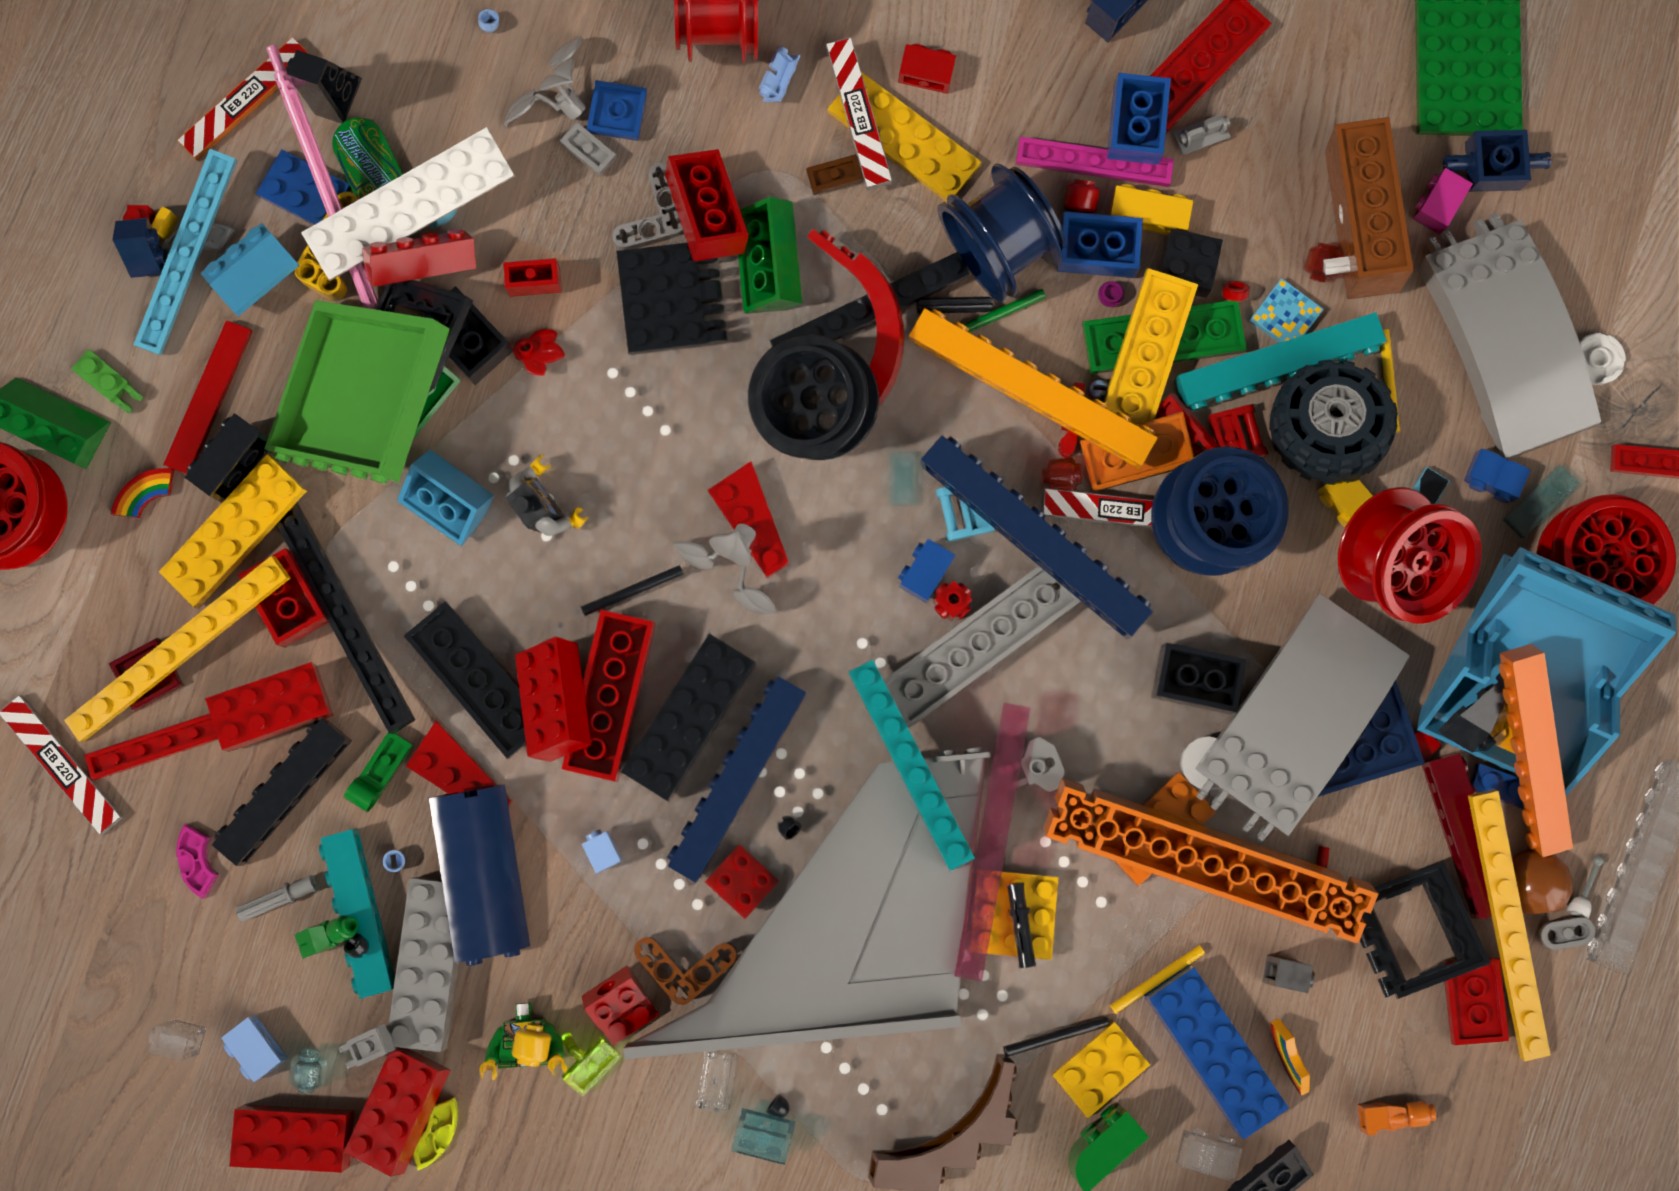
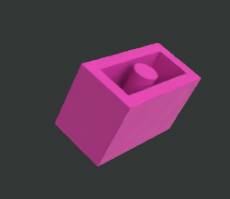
M1447 168L1439 175L1434 174L1426 186L1430 189L1426 196L1422 195L1414 206L1417 212L1413 220L1437 234H1441L1450 224L1473 183Z

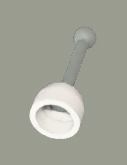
M1596 855L1593 858L1594 865L1582 896L1575 897L1569 902L1567 912L1574 916L1586 919L1590 916L1592 908L1587 897L1598 868L1604 863V858L1601 855Z

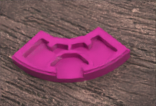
M184 824L176 847L180 874L189 889L198 897L204 899L219 876L211 868L207 859V845L210 837L194 827Z

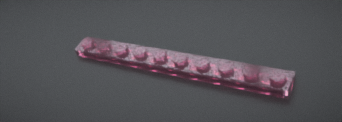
M1003 703L954 973L955 977L982 982L1030 707Z

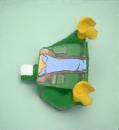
M527 1002L515 1004L516 1020H507L503 1023V1026L497 1028L488 1044L485 1062L479 1068L482 1079L486 1071L492 1070V1080H495L497 1078V1064L498 1069L526 1067L517 1063L518 1059L513 1057L512 1048L516 1031L526 1028L527 1023L544 1026L543 1031L551 1036L548 1058L539 1065H548L552 1075H555L554 1068L557 1065H561L564 1073L568 1067L563 1060L562 1037L551 1023L546 1022L545 1018H532V1003Z

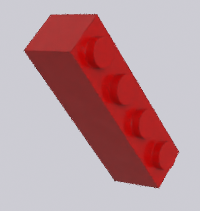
M451 229L448 233L439 235L427 233L422 235V238L416 239L402 237L397 239L396 242H374L368 247H362L365 276L373 287L476 269L474 239L463 229Z

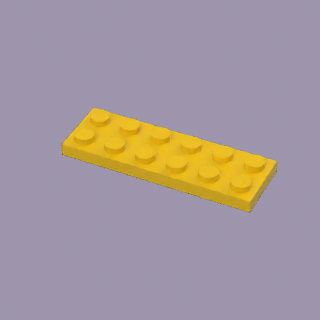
M861 72L885 156L945 202H947L948 195H957L981 166V161ZM839 94L827 108V113L849 128Z
M1149 268L1146 269L1103 401L1108 406L1107 410L1114 414L1121 412L1131 418L1130 422L1132 424L1155 419L1198 284Z
M267 454L161 568L159 573L192 607L199 609L307 490L271 455Z

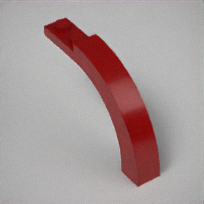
M812 229L807 238L848 269L862 284L871 300L875 312L877 336L874 354L869 366L877 382L879 403L882 404L896 381L904 351V324L897 297L884 274L869 258L860 252L853 260L855 254L844 245L841 249L833 244L835 238L825 230L819 233Z

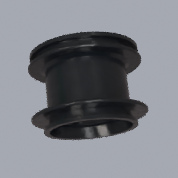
M806 334L787 338L774 345L762 356L750 378L748 407L751 419L758 433L774 449L796 458L829 460L854 450L870 433L878 414L879 391L870 366L856 351L828 337ZM830 367L832 376L829 380L823 381L821 372L824 368ZM803 369L805 379L802 383L798 384L795 381V374L798 370ZM844 389L847 393V398L843 403L839 404L836 401V394L839 390ZM816 393L823 397V400L818 402V406L816 403H812V398L816 397ZM788 394H792L794 398V403L790 408H786L783 403L785 396ZM828 414H833L835 417V424L831 428H827L824 424V419ZM806 416L809 421L808 427L805 430H800L798 421L801 417Z

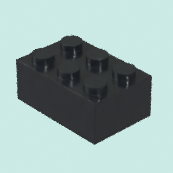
M456 286L450 290L451 292L464 295ZM472 304L449 358L476 385L513 352V348ZM426 313L421 316L434 319L441 324L445 322V319Z
M235 413L223 421L220 432L215 438L210 439L205 444L204 452L198 460H194L188 466L187 474L184 477L208 496L221 503L268 452L264 449L268 437Z
M1165 643L1160 647L1151 698L1225 714L1237 713L1247 659Z

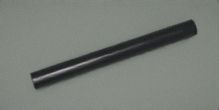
M680 565L585 604L581 606L584 616L592 614L684 575Z
M1105 1016L1003 1046V1051L1006 1057L1108 1027V1020Z

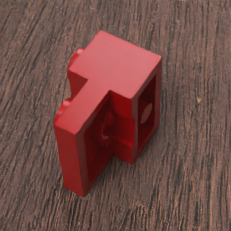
M628 965L581 996L585 1011L598 1029L603 1031L613 1046L659 1016L657 1008L644 992L642 985Z

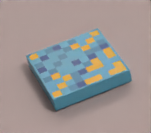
M1281 278L1249 321L1280 343L1305 335L1323 311V308Z

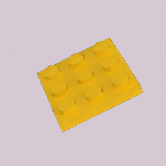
M976 869L969 952L1018 957L1012 916L1008 914V910L1011 908L1006 885L1024 882L1027 907H1030L1031 912L1028 914L1034 956L1036 959L1052 960L1059 877Z

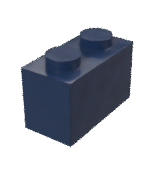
M148 218L115 221L112 240L130 277L161 275L167 260V253L165 248H161L157 230L155 228L152 229Z

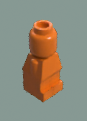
M1381 1101L1357 1105L1360 1129L1366 1135H1377V1130L1387 1129L1393 1131L1407 1126H1428L1431 1121H1436L1434 1105L1427 1104L1425 1101L1407 1102L1404 1107Z

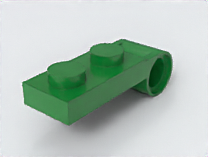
M387 732L360 776L355 778L347 788L344 799L363 811L369 812L414 745L396 733L389 734Z

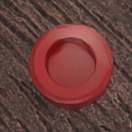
M1229 281L1223 285L1222 296L1230 301H1243L1248 299L1250 287L1241 281Z

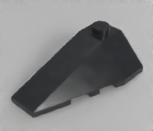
M1500 673L1496 677L1498 681L1496 684H1490L1486 688H1482L1476 694L1478 700L1467 707L1463 705L1438 730L1443 736L1471 753L1486 752L1496 743L1494 738L1501 732L1507 720L1506 715L1509 713L1508 704L1503 697L1505 685Z

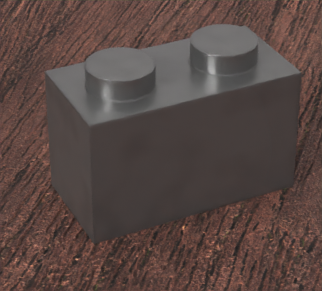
M1267 955L1263 983L1308 993L1309 988H1312L1314 985L1315 972L1312 971V965Z

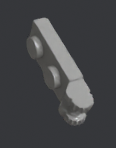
M385 1024L346 1041L347 1044L338 1047L340 1053L350 1051L353 1057L345 1063L347 1069L353 1066H361L396 1050L392 1042V1036L387 1031Z

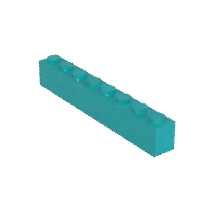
M1377 312L1180 374L1173 382L1179 399L1187 408H1191L1192 411H1197L1207 407V402L1216 400L1217 403H1222L1232 399L1231 395L1241 392L1243 396L1257 391L1256 387L1263 384L1266 385V388L1280 384L1282 378L1288 376L1291 378L1298 369L1306 365H1317L1319 361L1330 359L1334 362L1339 360L1342 363L1343 360H1354L1355 355L1364 353L1365 356L1380 351L1379 347L1387 342Z
M873 659L849 671V676L949 872L974 860L975 857Z

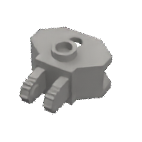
M1041 737L1026 742L1022 758L1017 760V763L999 769L1000 775L1010 774L1019 768L1022 773L1023 779L1014 780L1005 785L1007 791L1025 784L1026 786L1033 784L1046 793L1058 789L1065 773L1055 746ZM1046 758L1051 761L1050 767L1045 765Z

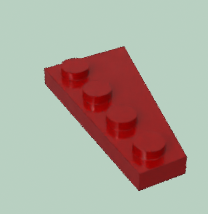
M752 461L707 490L733 530H735L737 524L741 523L750 526L756 532V536L749 547L751 550L750 555L767 579L789 565Z
M438 721L434 722L406 765L407 768L446 793L463 792L497 785ZM507 796L509 807L513 801Z

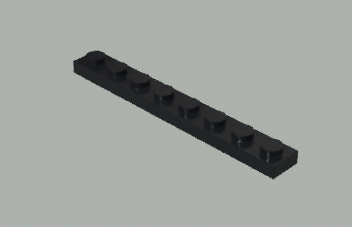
M958 251L890 283L897 297L900 309L916 303L919 298H926L968 278L970 273ZM868 294L771 339L770 344L773 347L787 338L806 334L820 335L833 340L844 337L876 321L871 300Z

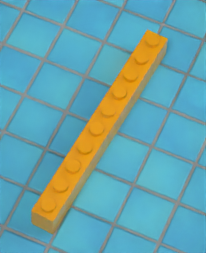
M924 308L909 334L910 342L1139 470L1141 469L1158 437L1154 436L1155 432L1144 425L1138 427L1132 424L1130 417L1121 412L1114 414L1107 410L1108 406L1102 401L1087 399L1084 397L1085 393L1074 386L1067 388L1060 384L1061 380L1055 375L1040 373L1037 371L1038 367L1027 360H1024L1022 363L1015 359V354L1003 347L999 350L991 345L992 342L988 338L979 334L975 337L968 333L969 329L959 322L952 324L945 320L946 316L935 309H932L930 312Z

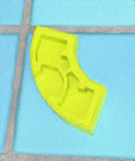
M455 1097L435 1104L426 1129L422 1133L413 1153L417 1170H421L437 1160L451 1143L458 1121V1108Z

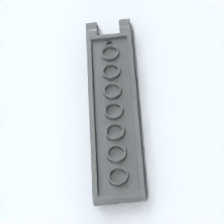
M1038 566L884 679L907 727L911 728L1081 601L1060 583H1058L1060 589L1054 590L1053 584L1058 582L1041 567Z

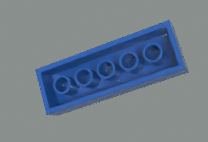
M1188 965L1144 995L1236 1135L1244 1140L1289 1109L1195 967Z

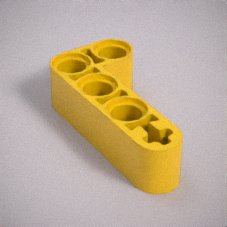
M342 192L338 195L342 208L359 200L351 192ZM307 245L297 262L300 266L294 270L296 277L307 288L329 300L339 301L343 299L347 293L345 282L340 276L329 280L311 248ZM308 270H315L312 277L305 278V273ZM331 282H337V287L334 290H327Z

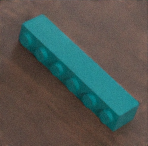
M351 829L320 838L319 853L323 861L326 860L328 871L325 872V878L328 886L333 889V910L336 914L339 913V916L348 915L354 917L358 922L356 934H361L369 943L368 953H364L362 958H353L345 952L346 963L348 967H352L354 978L351 979L353 991L359 995V999L393 990L395 975L359 829Z

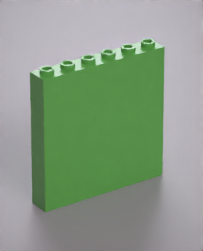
M315 300L264 449L274 453V459L289 463L290 459H292L293 463L300 466L308 467L309 463H311V467L322 471H327L329 467L331 468L330 471L344 476L347 475V472H351V476L363 480L370 476V480L381 484H386L387 480L399 483L450 329L431 318Z

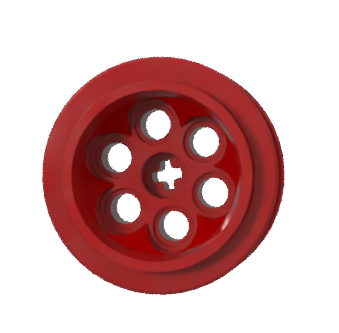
M674 0L676 50H680L681 45H687L689 62H692L693 45H739L742 50L743 63L746 62V55H753V60H758V0Z
M0 442V570L22 568L38 561L55 546L66 524L68 500L60 478L48 464L37 457L22 452L12 445ZM14 478L13 486L7 488L8 481ZM24 501L25 507L22 512L18 513V505ZM7 524V532L1 535V528Z
M1390 488L1369 498L1350 518L1339 543L1338 571L1344 586L1355 597L1368 602H1378L1380 607L1395 619L1414 624L1430 623L1443 618L1453 611L1470 592L1481 565V539L1472 521L1459 510L1444 504H1431L1422 493L1411 488Z

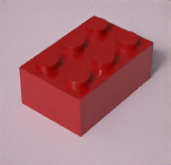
M284 548L272 556L278 559L291 579L255 607L276 645L286 648L329 622L291 551ZM265 560L238 574L239 579H243Z

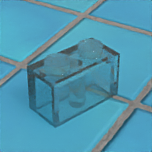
M742 1108L731 1151L785 1165L796 1122Z

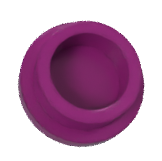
M1114 281L1105 282L1098 291L1099 301L1106 307L1118 306L1124 299L1123 287Z

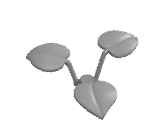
M582 36L566 43L553 54L549 61V66L551 68L556 66V68L539 85L540 91L557 87L560 91L555 96L557 102L555 103L542 94L537 93L535 89L526 92L509 108L504 121L506 128L509 122L526 113L537 100H542L553 106L556 111L561 109L570 120L577 118L585 110L586 106L575 95L576 92L570 85V83H573L572 72L575 61L571 57L578 49L580 43L583 42Z
M740 523L737 524L732 533L712 536L709 543L714 550L713 553H707L704 547L696 543L685 541L673 542L672 546L677 553L696 568L711 569L714 565L711 559L718 555L741 565L738 582L739 589L733 591L735 599L743 607L755 613L775 614L779 611L776 610L775 605L766 594L744 585L746 567L752 561L749 547L756 536V532L750 526Z

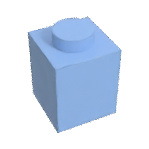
M599 829L585 836L587 841L581 845L596 874L623 861L609 831L602 833Z

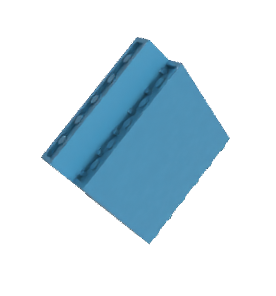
M1519 547L1513 557L1504 554L1419 712L1417 730L1444 741L1453 747L1471 753L1443 736L1438 730L1463 705L1467 707L1478 700L1476 694L1482 688L1498 682L1496 677L1500 673V653L1532 644L1545 653L1565 795H1568L1620 735V698L1677 632L1676 614ZM1494 745L1486 752L1471 753L1476 757L1516 773L1514 769L1516 756L1512 752Z

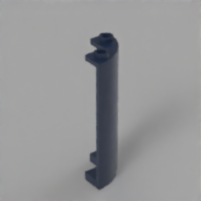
M505 784L480 787L469 791L442 794L429 798L454 962L466 961V966H473L483 963L484 958L504 954V957L520 955V949L530 946Z

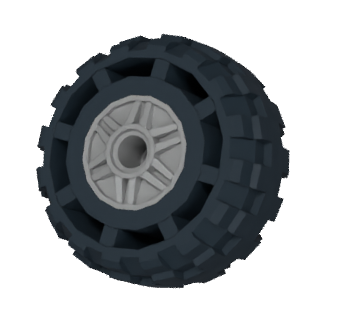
M1331 359L1322 360L1317 365H1306L1298 369L1296 374L1291 378L1288 377L1281 386L1270 414L1269 430L1271 431V442L1275 452L1278 451L1281 455L1282 462L1289 469H1295L1301 473L1300 477L1309 481L1311 479L1320 480L1323 484L1335 485L1336 482L1341 481L1346 483L1353 482L1364 474L1372 472L1387 455L1398 426L1397 406L1390 397L1391 391L1383 381L1379 382L1375 378L1376 374L1365 367L1363 370L1354 366V362L1345 360L1342 363H1334Z

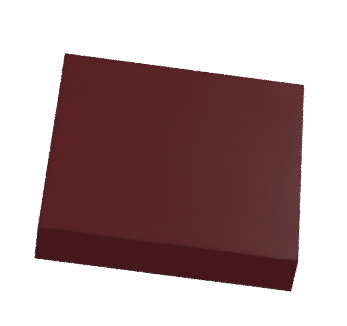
M155 638L110 662L109 666L116 679L161 644V640ZM174 670L131 704L132 711H137L184 686L177 671Z

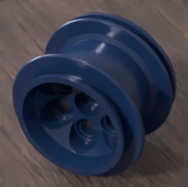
M996 163L992 166L991 170L993 187L968 204L957 195L950 194L947 197V203L942 202L938 205L937 209L942 226L955 251H959L967 269L993 299L1002 302L1006 299L1007 295L1014 297L1017 294V284L1014 275L1039 258H1042L1052 266H1060L1062 264L1061 250L1066 247V238L1054 210L1033 180L1018 167L1013 166L1008 169L1004 165Z
M1237 447L1209 449L1173 469L1157 489L1151 508L1153 533L1163 553L1180 568L1195 574L1208 576L1229 574L1265 559L1281 542L1289 519L1288 497L1279 475L1263 458L1251 451ZM1224 483L1229 484L1231 487V494L1225 491ZM1199 486L1205 489L1206 497L1200 495ZM1241 503L1247 507V515L1241 511ZM1214 510L1218 512L1216 518L1213 515ZM1232 528L1238 531V540L1233 537ZM1207 531L1212 533L1214 540L1206 535Z

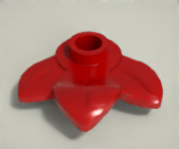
M551 329L536 331L530 338L520 339L513 346L514 357L521 363H524L526 371L537 376H544L546 364L564 358L565 354L562 348L554 342L558 335L557 332ZM525 348H530L528 351H522Z

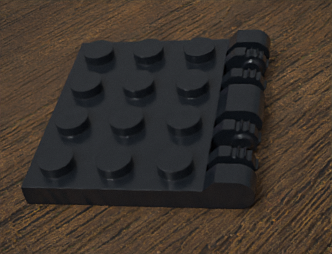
M687 243L616 251L629 355L719 345L728 342L727 331L719 330L726 327V321L720 319L704 321V315L722 313L724 305H702L723 300L721 281L711 280L700 283L701 280L718 278L720 272L717 269H706L698 272V265L714 263L718 258L693 262Z

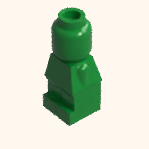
M341 915L331 921L326 920L294 934L302 959L335 948L339 943L351 939L358 930V922L354 917Z

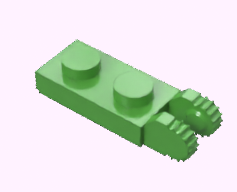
M89 349L71 368L105 398L118 405L128 414L133 409L127 402L120 399L122 394L127 391L135 400L141 401L144 396L130 386L131 383Z

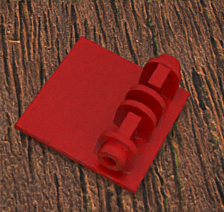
M740 844L705 881L716 894L744 919L750 915L779 882L775 876Z

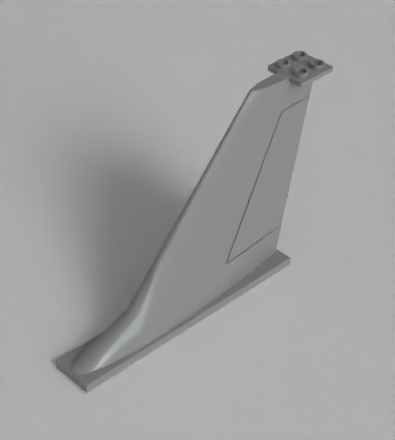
M983 747L964 750L965 754L956 755L955 750L939 751L937 753L938 757L926 758L924 760L975 857L986 759L990 758V752H983ZM894 762L879 763L708 1002L639 1039L628 1042L623 1048L624 1060L962 1027L961 1016L957 1010L974 860L949 872Z

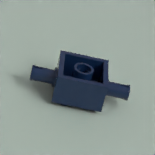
M1527 130L1475 131L1465 142L1466 155H1445L1443 158V165H1447L1443 167V170L1447 168L1450 171L1467 172L1468 181L1473 183L1469 192L1518 191L1531 181L1530 169H1549L1551 166V159H1547L1551 157L1550 152L1529 153Z

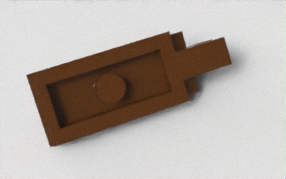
M856 154L806 168L813 195L864 181Z

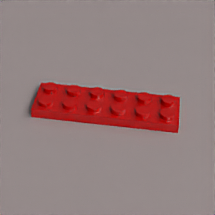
M1223 0L1150 75L1171 78L1166 134L1270 28L1272 23L1247 0Z

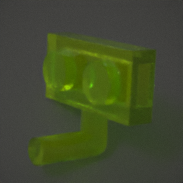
M566 1033L562 1036L568 1053L576 1060L562 1075V1078L583 1097L622 1056L602 1036L586 1052L577 1046L572 1034Z

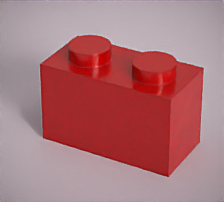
M906 44L898 83L948 94L956 55L944 49L936 51L927 49L921 44Z
M556 258L503 262L504 284L510 297L562 293L561 270Z

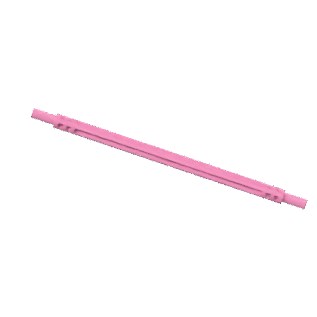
M277 45L268 46L266 49L275 70V80L329 217L343 208L297 89L287 75V70ZM362 262L349 271L363 307L376 310L379 302L372 284L366 279L364 263Z

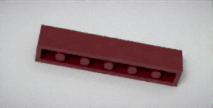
M1453 753L1425 761L1422 768L1471 919L1482 920L1492 917L1468 795L1477 793L1467 776L1468 764L1465 758L1461 757L1460 753Z

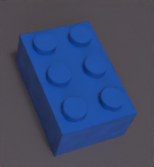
M1118 73L1113 86L1106 159L1159 164L1164 154L1171 78Z
M1064 212L1060 224L1066 238V247L1061 250L1062 264L1057 267V272L1135 278L1140 268L1143 218Z

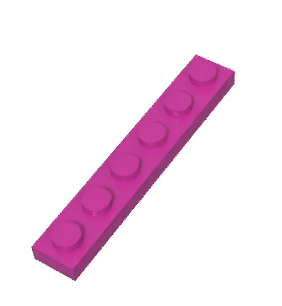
M1020 137L1015 165L1169 187L1174 159L1162 157L1158 165L1106 159L1107 149Z

